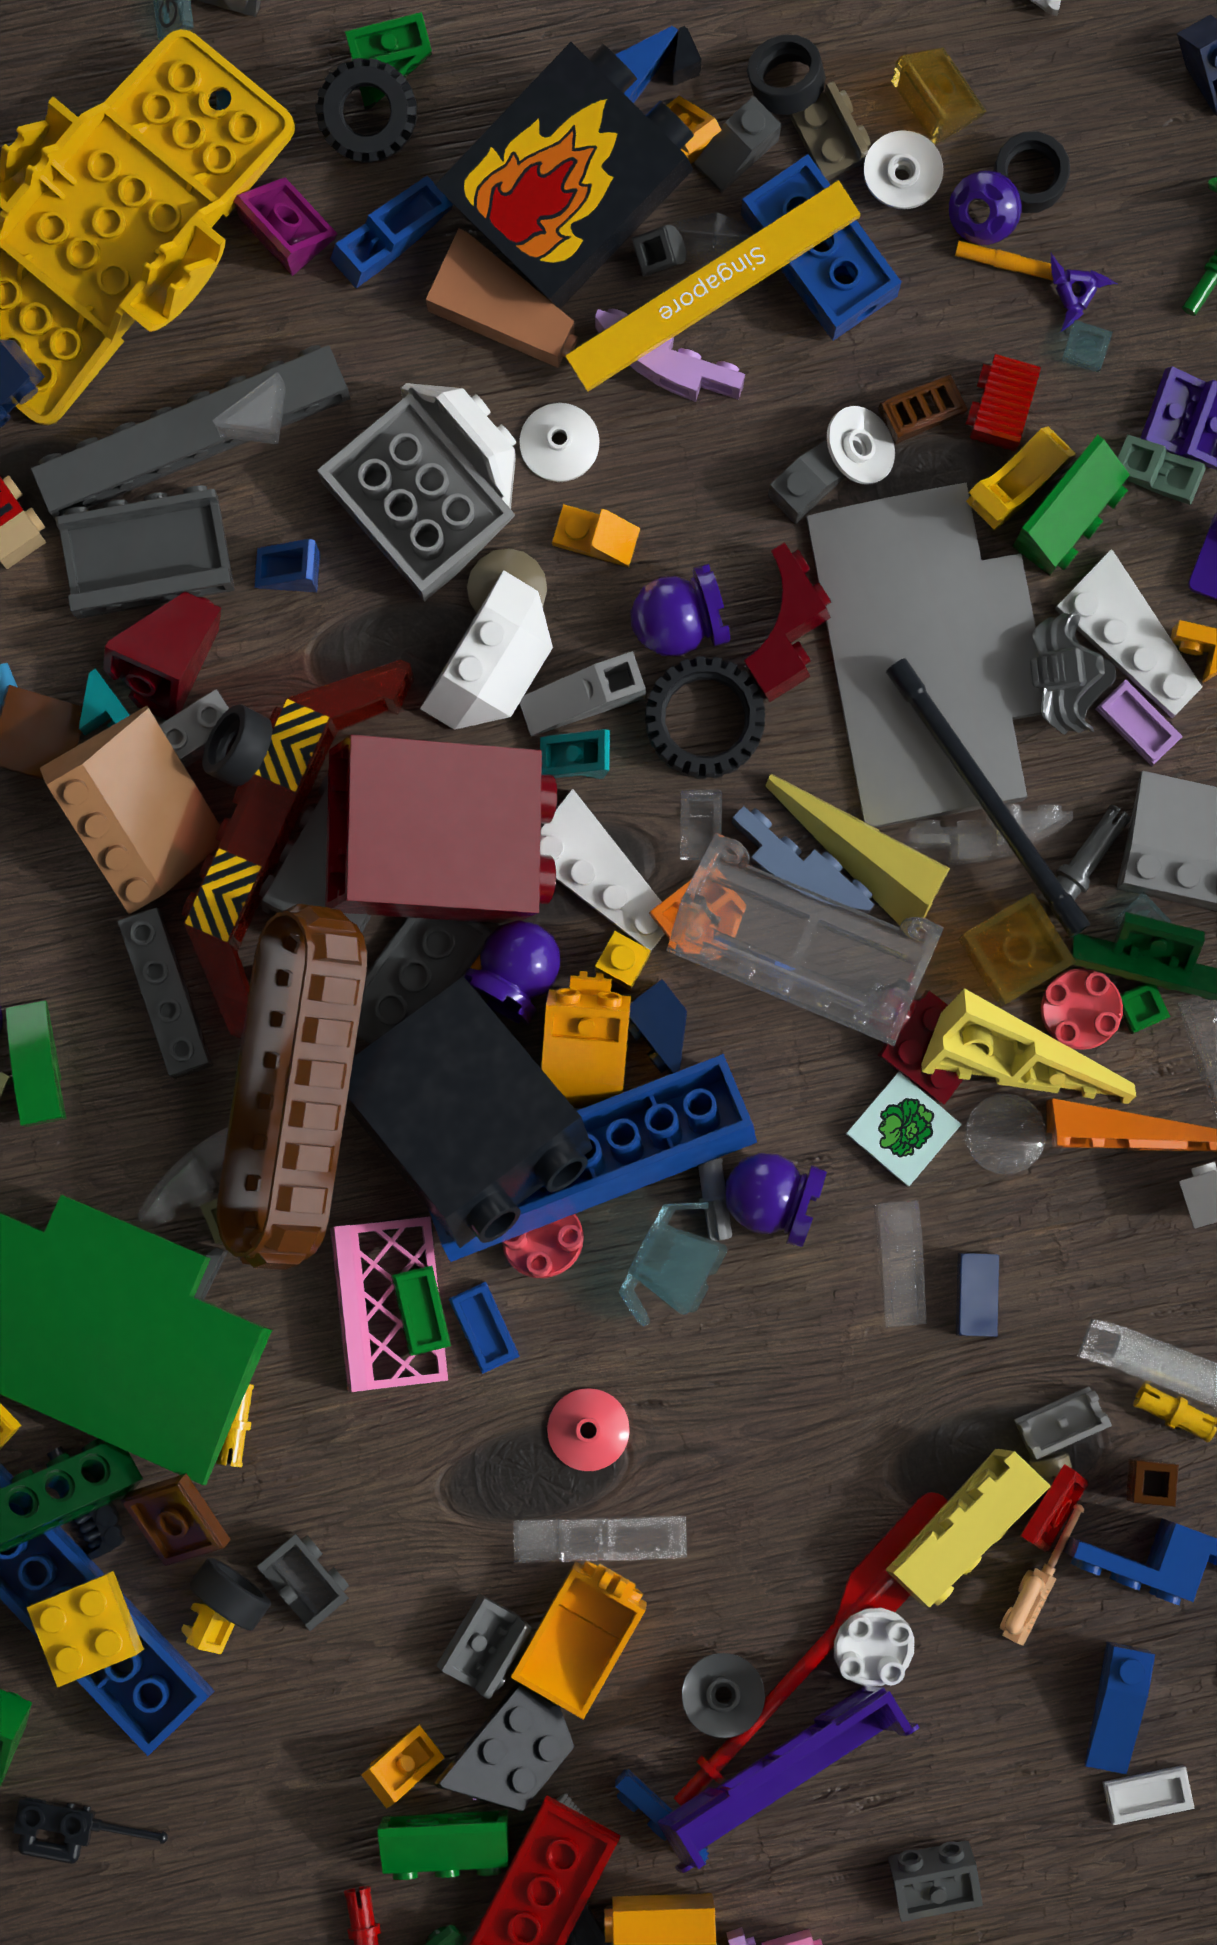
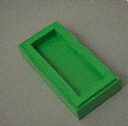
M433 1266L391 1275L409 1356L450 1347L451 1343Z

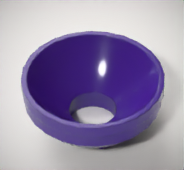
M979 171L963 178L955 187L949 201V216L954 229L962 238L978 245H990L1007 238L1018 225L1022 211L1020 194L1009 178L994 171ZM974 199L984 200L990 208L989 217L985 222H976L969 215V205Z

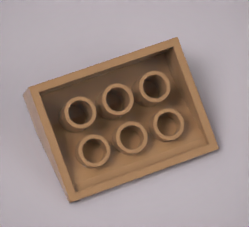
M148 706L143 707L40 767L47 787L129 915L164 895L228 839Z

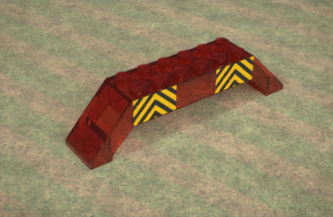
M400 659L286 698L282 708L278 706L274 708L270 716L273 730L267 754L252 778L242 786H238L233 799V803L238 804L231 819L226 817L223 820L216 836V840L220 841L218 849L214 856L208 855L201 867L199 877L203 879V882L197 894L191 892L182 910V915L187 916L184 925L228 1030L239 1041H242L250 985L238 950L262 900L259 892L270 874L273 875L278 865L280 855L293 832L337 733L388 711L399 714L415 679L411 665L406 661Z

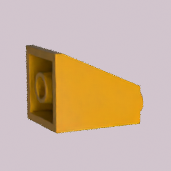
M712 1893L612 1896L613 1909H604L605 1943H614V1945H716L715 1906Z

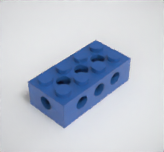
M807 154L742 199L741 216L755 234L829 187L830 183L809 154ZM857 220L820 243L825 245L829 249L828 251L818 252L812 248L781 268L783 274L832 341L898 297L902 283ZM847 276L852 280V283L841 284L835 277Z

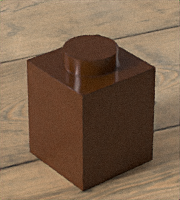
M1129 1459L1126 1500L1133 1503L1176 1507L1179 1465L1171 1462Z

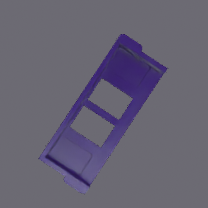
M863 1686L814 1718L815 1723L717 1788H707L658 1820L659 1827L680 1860V1863L675 1866L676 1870L685 1873L693 1867L700 1869L706 1865L699 1851L881 1731H895L900 1736H908L920 1728L919 1725L908 1722L890 1691H886L884 1687Z

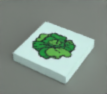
M899 1071L848 1130L846 1135L909 1187L962 1124Z

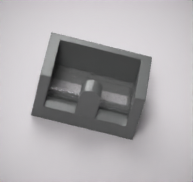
M295 1534L260 1563L257 1568L269 1580L309 1631H311L349 1599L343 1592L349 1585L334 1567L327 1572L317 1559L323 1553L308 1535L300 1540Z

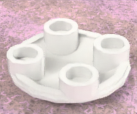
M884 1608L864 1609L851 1615L839 1628L834 1640V1658L842 1676L851 1682L863 1686H883L885 1684L892 1686L900 1683L914 1655V1636L909 1624L896 1612Z

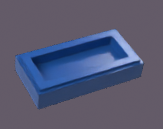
M487 1282L449 1298L482 1374L520 1357Z

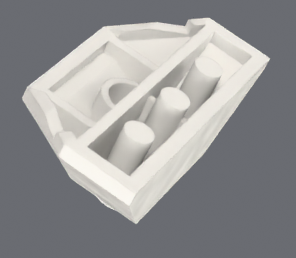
M410 383L400 388L402 398H405L409 393L413 395L511 509L516 461L513 445L516 444V441L502 424L496 428L487 417L491 412L483 400L476 394L470 397L463 388Z
M502 571L420 707L421 710L454 730L512 716L553 648L537 590L508 572Z

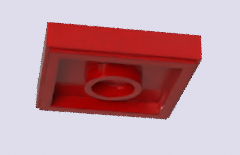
M1064 1464L1021 1534V1537L1042 1551H1049L1074 1510L1073 1506L1078 1503L1088 1487V1481L1077 1471Z

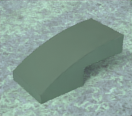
M1128 434L1118 456V459L1130 474L1127 478L1128 481L1189 505L1192 504L1206 470L1204 463L1169 453L1163 445Z

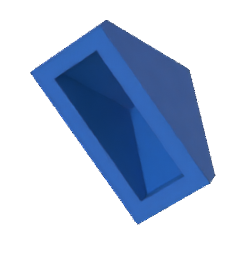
M304 539L257 548L255 588L317 592L320 552L316 541Z

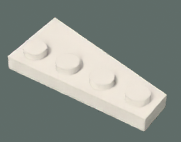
M1112 549L1055 608L1060 615L1063 613L1070 614L1074 611L1079 612L1081 617L1076 629L1172 719L1202 688L1200 682Z
M572 789L556 809L552 821L549 824H544L541 828L540 855H551L553 857L557 881L638 944L652 952L665 933L650 916L649 912L662 903V901L574 789Z

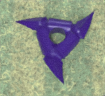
M1051 253L1053 283L1057 284L1056 290L1064 308L1068 309L1060 333L1084 314L1082 311L1087 308L1095 295L1096 287L1100 288L1118 283L1092 270L1091 272L1069 269L1064 271V268ZM1075 282L1081 286L1080 294L1077 297L1072 291V284Z

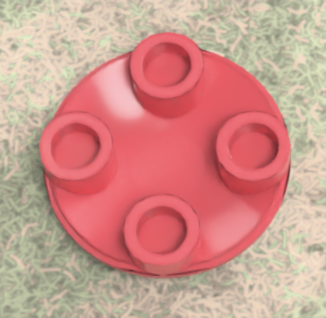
M1085 968L1072 969L1057 976L1046 988L1041 1001V1016L1048 1033L1055 1040L1072 1049H1092L1107 1042L1118 1030L1123 1014L1122 999L1114 983L1104 973Z
M573 1214L502 1242L503 1251L511 1266L523 1275L533 1278H550L563 1273L574 1264L581 1253L584 1234L578 1217Z

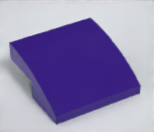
M1173 366L1166 368L1140 438L1165 446L1166 451L1204 463L1205 467L1217 470V381L1210 380L1205 382Z

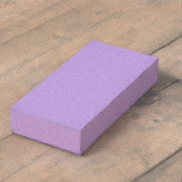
M1124 680L1096 708L1101 716L1151 766L1183 737L1127 680Z

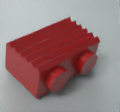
M997 354L994 355L991 365L983 363L976 386L984 389L980 403L972 401L966 420V425L973 426L970 435L972 440L1016 451L1022 437L1041 367Z

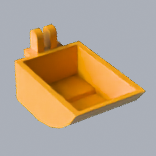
M580 971L579 976L570 977V988L549 989L545 1010L542 1070L574 1108L583 1109L619 1095L624 1090L631 996H622L619 993L611 992L612 979L604 978V973L596 972V977H588L587 971Z
M575 1561L511 1678L584 1720L646 1611L647 1602L641 1599L643 1593L635 1588V1583L600 1563L597 1566L592 1562L585 1561L584 1565Z

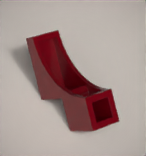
M785 542L771 550L780 570L783 589L782 604L777 622L761 647L744 660L769 702L811 677L805 666L811 662L809 656L799 641L793 645L791 643L831 618L826 606L832 602L819 582L812 586L805 575L811 569L798 549L791 553Z

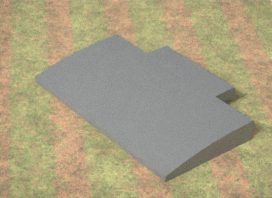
M967 483L878 499L806 516L818 582L832 602L826 606L831 617L826 621L863 821L875 828L983 809L911 704L903 698L887 675L886 670L903 658L907 659L926 687L927 693L1004 804L1023 802L1027 798L1013 720L1041 715L1042 687L1036 688L1033 686L1030 666L1032 658L1039 657L1032 640V632L1036 626L1022 555L1015 554L981 560L972 508L966 502L969 498Z

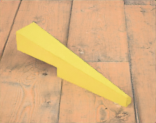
M770 774L766 783L769 791L854 879H857L873 894L872 898L909 936L915 938L950 868L812 794Z
M965 988L941 1012L921 1063L922 1072L927 1074H933L935 1069L953 1071L957 1073L959 1079L970 1080L971 1075L995 1078L999 1085L1051 1093H1058L1060 1088L1081 1091L1084 1098L1091 1099L1095 1098L1096 1093L1117 1096L1120 1098L1121 1103L1129 1104L1136 1097L1134 1083Z

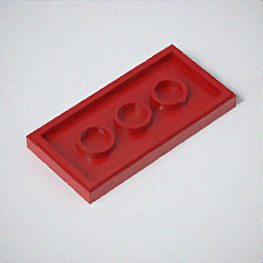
M547 1795L469 1945H565L621 1836Z

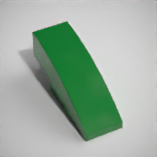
M47 1001L6 1008L9 1052L20 1125L30 1127L65 1120L66 1113L60 1087V1080L62 1079Z

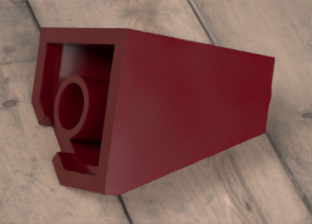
M183 592L110 639L104 651V671L113 680H118L120 677L132 690L128 697L138 708L142 709L148 706L152 714L165 720L170 719L181 712L219 631L222 608L214 605L207 598L196 597Z

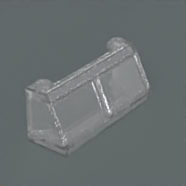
M715 833L680 902L667 952L895 1046L944 927L922 917L906 918L900 927L892 925L748 865L750 855L739 841Z

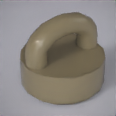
M1053 1452L1037 1460L1033 1458L1029 1462V1465L1050 1486L1064 1464L1072 1468L1069 1454L1066 1452Z

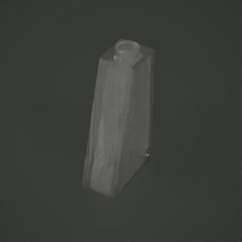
M1091 1318L1077 1357L1217 1409V1363L1129 1328Z

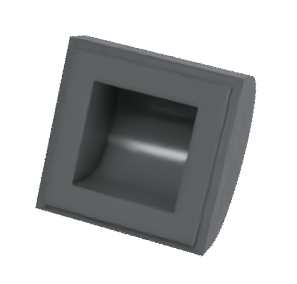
M664 225L632 238L643 277L678 266L686 260V248L683 238L672 225Z

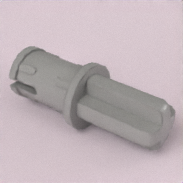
M722 1158L714 1159L698 1166L702 1198H699V1203L703 1202L708 1238L711 1241L725 1240L732 1237L730 1215L726 1206V1187Z

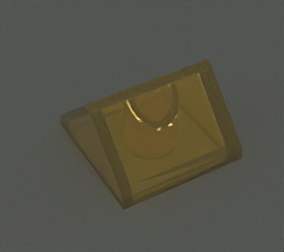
M944 47L902 55L896 61L892 83L934 145L942 142L987 112Z

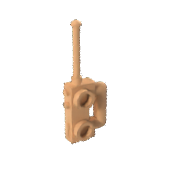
M1080 1504L1073 1506L1074 1510L1048 1563L1044 1564L1042 1570L1035 1568L1034 1571L1028 1570L1019 1585L1018 1591L1020 1594L1014 1606L1007 1610L1000 1625V1629L1004 1631L1002 1636L1017 1644L1024 1646L1056 1581V1578L1053 1577L1056 1570L1055 1566L1081 1513H1084V1507Z

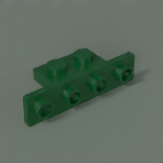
M1125 912L1114 942L1083 934H1077L1073 937L1070 962L1074 965L1088 970H1097L1121 976L1127 980H1137L1161 986L1167 990H1177L1200 996L1207 1000L1217 1001V968L1196 963L1205 942L1204 931Z

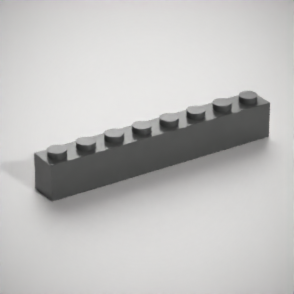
M319 345L308 347L298 354V358L289 362H272L261 369L262 373L248 379L246 376L233 378L225 383V388L211 394L208 391L197 393L187 400V404L178 408L164 407L158 409L150 415L151 419L139 424H135V422L122 424L113 430L114 434L99 440L97 437L89 438L78 443L74 451L64 455L53 453L39 460V465L31 468L49 513L55 520V517L65 515L64 511L67 509L92 507L350 400L347 385L330 346L327 345L321 348Z

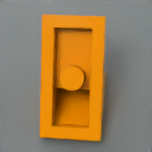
M679 95L666 106L694 134L693 138L681 149L691 164L698 159L713 137L722 130L715 117Z
M563 504L552 540V546L629 568L640 528L605 509H601L600 514Z
M1179 620L1173 627L1171 640L1175 645L1179 646V651L1190 655H1203V651L1208 652L1202 683L1217 675V628Z
M419 1724L373 1760L370 1767L361 1776L387 1809L396 1803L445 1757Z

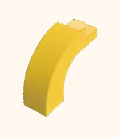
M1049 426L1041 428L1000 470L991 477L980 480L968 492L971 496L966 502L995 530L1036 496L1077 454Z

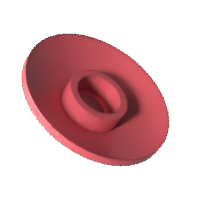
M593 1388L575 1390L561 1398L554 1406L547 1425L548 1440L555 1455L569 1467L581 1471L600 1470L614 1463L625 1450L629 1439L628 1417L622 1405L612 1395ZM586 1422H591L596 1426L597 1431L592 1438H585L581 1435L580 1428Z

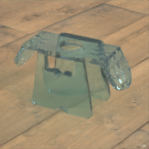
M709 1202L664 1204L654 1224L649 1229L619 1290V1294L630 1312L642 1326L649 1324L650 1319L634 1292L638 1281L682 1315L698 1310L709 1289L707 1278L717 1273L727 1254V1246L668 1226V1223L675 1210L709 1209Z

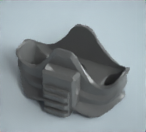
M1077 611L1070 614L1063 613L1055 619L1049 617L1032 632V640L1039 657L1032 658L1030 666L1033 686L1036 688L1042 687L1041 716L1053 728L1065 735L1068 731L1082 733L1088 730L1094 732V728L1085 721L1087 710L1098 696L1111 686L1116 679L1115 666L1110 661L1079 644L1075 632L1081 614Z

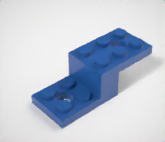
M1162 1518L1146 1565L1073 1537H1069L1063 1552L1072 1556L1070 1564L1099 1576L1102 1569L1111 1571L1109 1578L1117 1583L1139 1591L1142 1583L1149 1585L1148 1593L1162 1600L1180 1605L1182 1598L1194 1602L1207 1562L1217 1565V1538Z

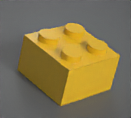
M114 1571L26 1607L57 1688L131 1658L144 1650Z

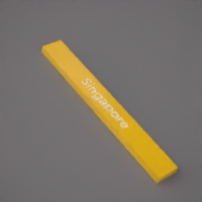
M836 181L565 355L567 361L587 392H589L859 219L860 212L840 181Z

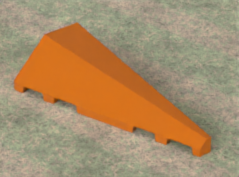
M1051 1098L1047 1100V1133H1052V1147L1128 1148V1150L1217 1152V1129L1060 1099Z

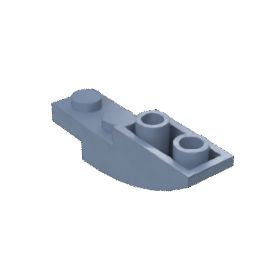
M743 806L732 818L731 824L758 848V851L751 857L750 863L783 888L806 900L842 912L867 915L875 904L869 900L873 896L869 889L857 879H854L851 883L840 873V870L843 868L842 865L828 852L825 851L821 855L814 849L803 861L799 857L802 853L801 849L786 836H783L780 840L769 829L772 823L756 808L750 812Z

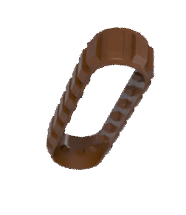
M296 904L283 912L276 913L267 921L263 928L254 955L217 1200V1225L219 1236L226 1250L235 1257H238L243 1264H249L253 1268L286 1270L299 1265L303 1260L316 1253L324 1240L329 1222L367 972V950L364 936L357 924L351 922L338 909Z

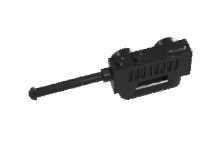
M27 1796L19 1800L13 1833L20 1834L18 1850L22 1855L69 1864L78 1861L81 1846L87 1847L89 1845L92 1831L99 1832L101 1830L159 1841L160 1844H164L168 1839V1835L164 1831L158 1833L102 1822L101 1819L94 1818L96 1811L91 1810V1806L83 1805V1808L74 1807L75 1803L67 1802L66 1805ZM39 1829L62 1833L65 1836V1845L36 1840Z

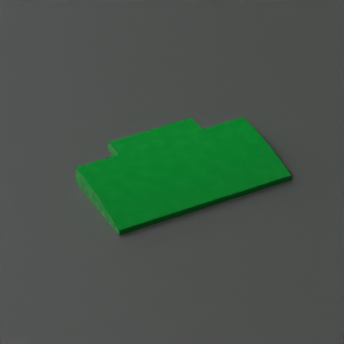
M60 1195L45 1231L0 1212V1394L179 1475L187 1473L194 1482L206 1486L272 1330L195 1297L211 1258L65 1195Z

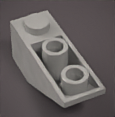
M632 651L593 664L523 696L519 704L532 737L644 699L646 688Z

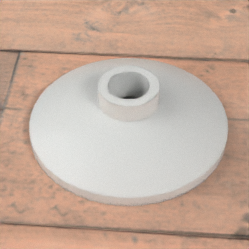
M894 131L880 137L870 147L864 162V179L871 194L881 203L896 209H911L923 205L935 195L943 178V161L938 149L928 138L913 131ZM900 169L906 170L909 173V178L899 180L895 176V172Z
M552 403L540 407L525 421L520 434V451L526 465L537 476L548 481L566 482L580 477L591 468L599 451V434L591 417L582 409L567 403ZM555 433L565 434L567 437L566 442L561 445L555 444L552 441V436Z
M860 406L846 407L833 416L827 430V445L831 458L837 468L847 478L860 484H874L884 479L891 471L895 459L894 442L885 423L874 412Z

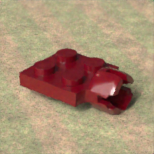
M887 986L875 999L890 1010L891 1013H888L879 1005L875 1007L869 1005L863 1018L865 1024L883 1038L884 1045L878 1056L898 1072L900 1071L938 1103L945 1105L963 1079H959L957 1073L953 1071L935 1069L933 1074L922 1072L921 1063L940 1014L948 1004L930 990H926L919 999L915 1000L898 987Z

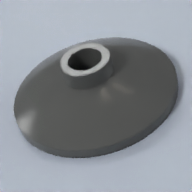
M716 1653L699 1660L685 1677L682 1687L684 1711L690 1722L698 1730L709 1736L731 1738L743 1734L757 1722L764 1707L765 1689L763 1681L754 1666L740 1656L730 1653ZM727 1687L731 1690L732 1698L729 1702L722 1703L717 1700L716 1691L718 1688Z

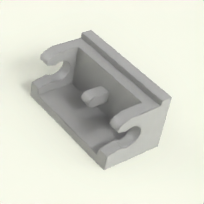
M1088 1386L1014 1419L1030 1457L1037 1460L1111 1427L1112 1424L1108 1415L1105 1412L1103 1413L1099 1405L1097 1393Z

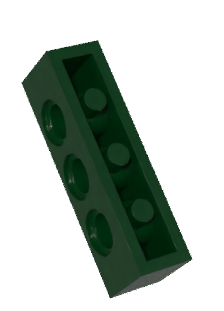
M98 1438L85 1445L81 1449L82 1453L70 1458L68 1453L62 1454L46 1464L47 1468L34 1473L32 1469H29L13 1477L10 1480V1485L0 1489V1553L124 1497L129 1491L134 1490L143 1480V1477L130 1453ZM81 1471L90 1473L96 1483L85 1480ZM45 1487L55 1489L60 1499L49 1496ZM9 1503L19 1505L24 1515L15 1514L10 1509Z

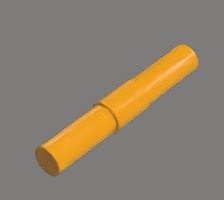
M958 241L955 251L956 257L1053 281L1051 263L999 249L995 250Z

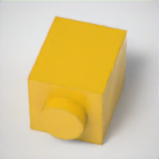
M614 931L595 965V971L604 973L606 978L612 979V981L631 991L650 957L651 950Z

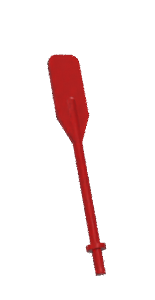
M928 1492L920 1496L853 1569L848 1577L833 1624L765 1697L762 1713L749 1730L741 1735L728 1738L709 1760L703 1755L696 1760L701 1766L700 1770L674 1797L680 1806L700 1794L713 1779L718 1784H721L726 1779L721 1773L722 1769L834 1648V1640L839 1628L851 1615L870 1608H884L896 1612L907 1600L910 1594L886 1569L948 1502L947 1499L935 1492Z

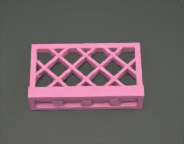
M422 1217L330 1228L348 1392L448 1381L445 1348L430 1351L436 1356L438 1373L421 1375L409 1365L415 1355H408L405 1360H402L386 1347L400 1328L403 1329L401 1319L399 1320L382 1306L383 1302L394 1290L391 1275L377 1264L388 1249L393 1246L410 1260L400 1273L408 1272L414 1264L419 1268L433 1266L438 1287L431 1218ZM422 1226L424 1244L413 1256L400 1246L396 1239L405 1228ZM398 1229L392 1237H389L382 1231ZM375 1232L387 1241V1244L374 1260L360 1251L358 1233ZM423 1252H425L426 1266L418 1260ZM361 1259L369 1264L363 1274ZM373 1268L392 1283L378 1301L364 1291L363 1281ZM365 1299L373 1305L368 1314ZM377 1310H380L396 1323L382 1343L371 1335L368 1330V1321ZM370 1341L378 1346L372 1356ZM383 1350L401 1366L390 1379L374 1381L372 1363ZM404 1369L414 1375L398 1378Z

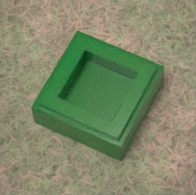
M1145 983L1120 995L1123 1004L1122 1015L1131 1034L1171 1017L1156 985Z

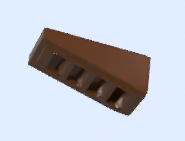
M950 374L881 402L878 411L896 445L964 414L968 409ZM944 388L953 405L949 409H946L938 393L939 390ZM929 395L938 410V413L933 415L924 398ZM916 401L924 416L920 420H918L911 406V403ZM902 407L910 421V424L905 426L897 411Z

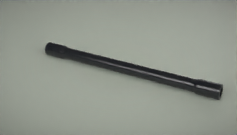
M903 658L886 670L887 675L903 698L911 704L1049 903L1051 911L1070 938L1081 933L1091 923L1072 896L1064 890L927 693L925 685L906 658Z

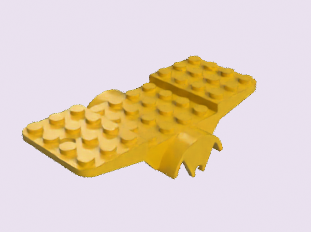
M179 29L168 34L103 103L83 112L77 117L55 97H52L48 102L45 120L19 126L16 129L18 133L16 140L10 146L4 144L1 148L0 208L3 210L0 212V340H14L45 376L36 385L38 392L26 403H18L15 406L39 425L48 426L61 419L123 344L124 340L121 337L135 320L149 332L159 330L174 320L194 300L215 271L225 248V239L213 230L212 227L222 215L227 217L236 207L234 203L236 196L250 190L294 134V120L286 108L189 30ZM222 89L229 91L231 102L227 108L222 110L211 108L209 97L214 91H221Z

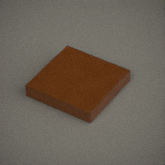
M8 685L0 710V768L45 781L40 767L78 745L81 734L79 724L82 706Z
M187 1473L129 1491L121 1499L123 1505L165 1566L223 1549L231 1540Z

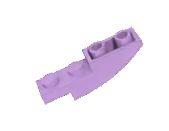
M598 309L595 316V328L600 334L628 316V314L617 309H608L607 312ZM674 337L629 365L656 385L694 402L697 400L700 388L739 400L745 379V374L739 372V368L731 363L717 361L716 364L701 360V355L692 350L680 348L678 352L672 350Z

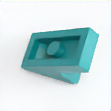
M96 669L88 674L79 729L84 735H88L110 718L113 721L107 724L108 727L130 716Z
M602 729L540 737L542 774L553 775L554 778L582 775L603 779L609 772L610 730Z

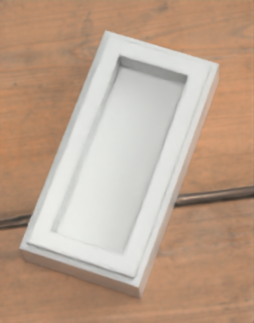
M1184 1765L1102 1782L1112 1825L1195 1809L1187 1770Z

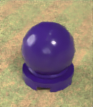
M709 563L694 567L693 577L690 581L678 576L659 577L645 585L639 592L630 612L631 627L638 640L646 648L661 656H681L697 648L704 637L710 638L714 646L730 642L729 626H723L718 610L724 608L715 575L713 571H710Z
M517 920L499 926L486 938L480 953L481 969L468 968L463 976L474 989L489 998L486 1004L492 1011L518 1024L522 1020L524 1024L529 1026L537 1013V1009L531 1003V999L544 995L556 982L560 968V950L554 937L543 927L534 923Z
M758 1153L743 1158L726 1180L727 1209L739 1224L751 1232L770 1235L784 1230L788 1234L786 1244L802 1247L813 1217L805 1214L810 1200L816 1201L817 1198H820L827 1171L811 1165L808 1175L807 1173L801 1175L793 1162L779 1154Z

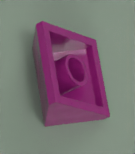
M286 177L241 193L234 199L240 220L292 276L338 235Z

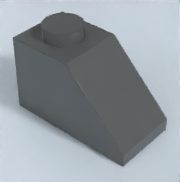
M755 96L748 100L722 125V131L713 137L694 163L699 171L721 193L779 141L781 123Z
M825 440L800 456L770 484L768 497L794 524L799 522L846 477L833 462L827 441Z

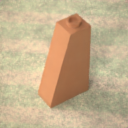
M458 228L426 298L428 312L559 368L563 357L566 358L565 355L575 349L578 341V336L574 335V320L468 232Z

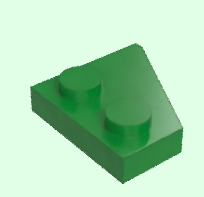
M422 12L345 31L352 61L357 58L377 59L393 66L404 78L432 55ZM370 86L359 87L365 110L372 108L385 96L377 88Z

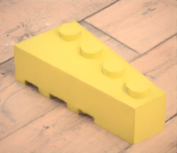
M995 1449L890 1564L886 1571L921 1605L929 1608L933 1604L936 1606L940 1605L954 1590L952 1585L963 1574L967 1575L980 1562L981 1556L993 1544L998 1542L1008 1529L1051 1486L1015 1451Z

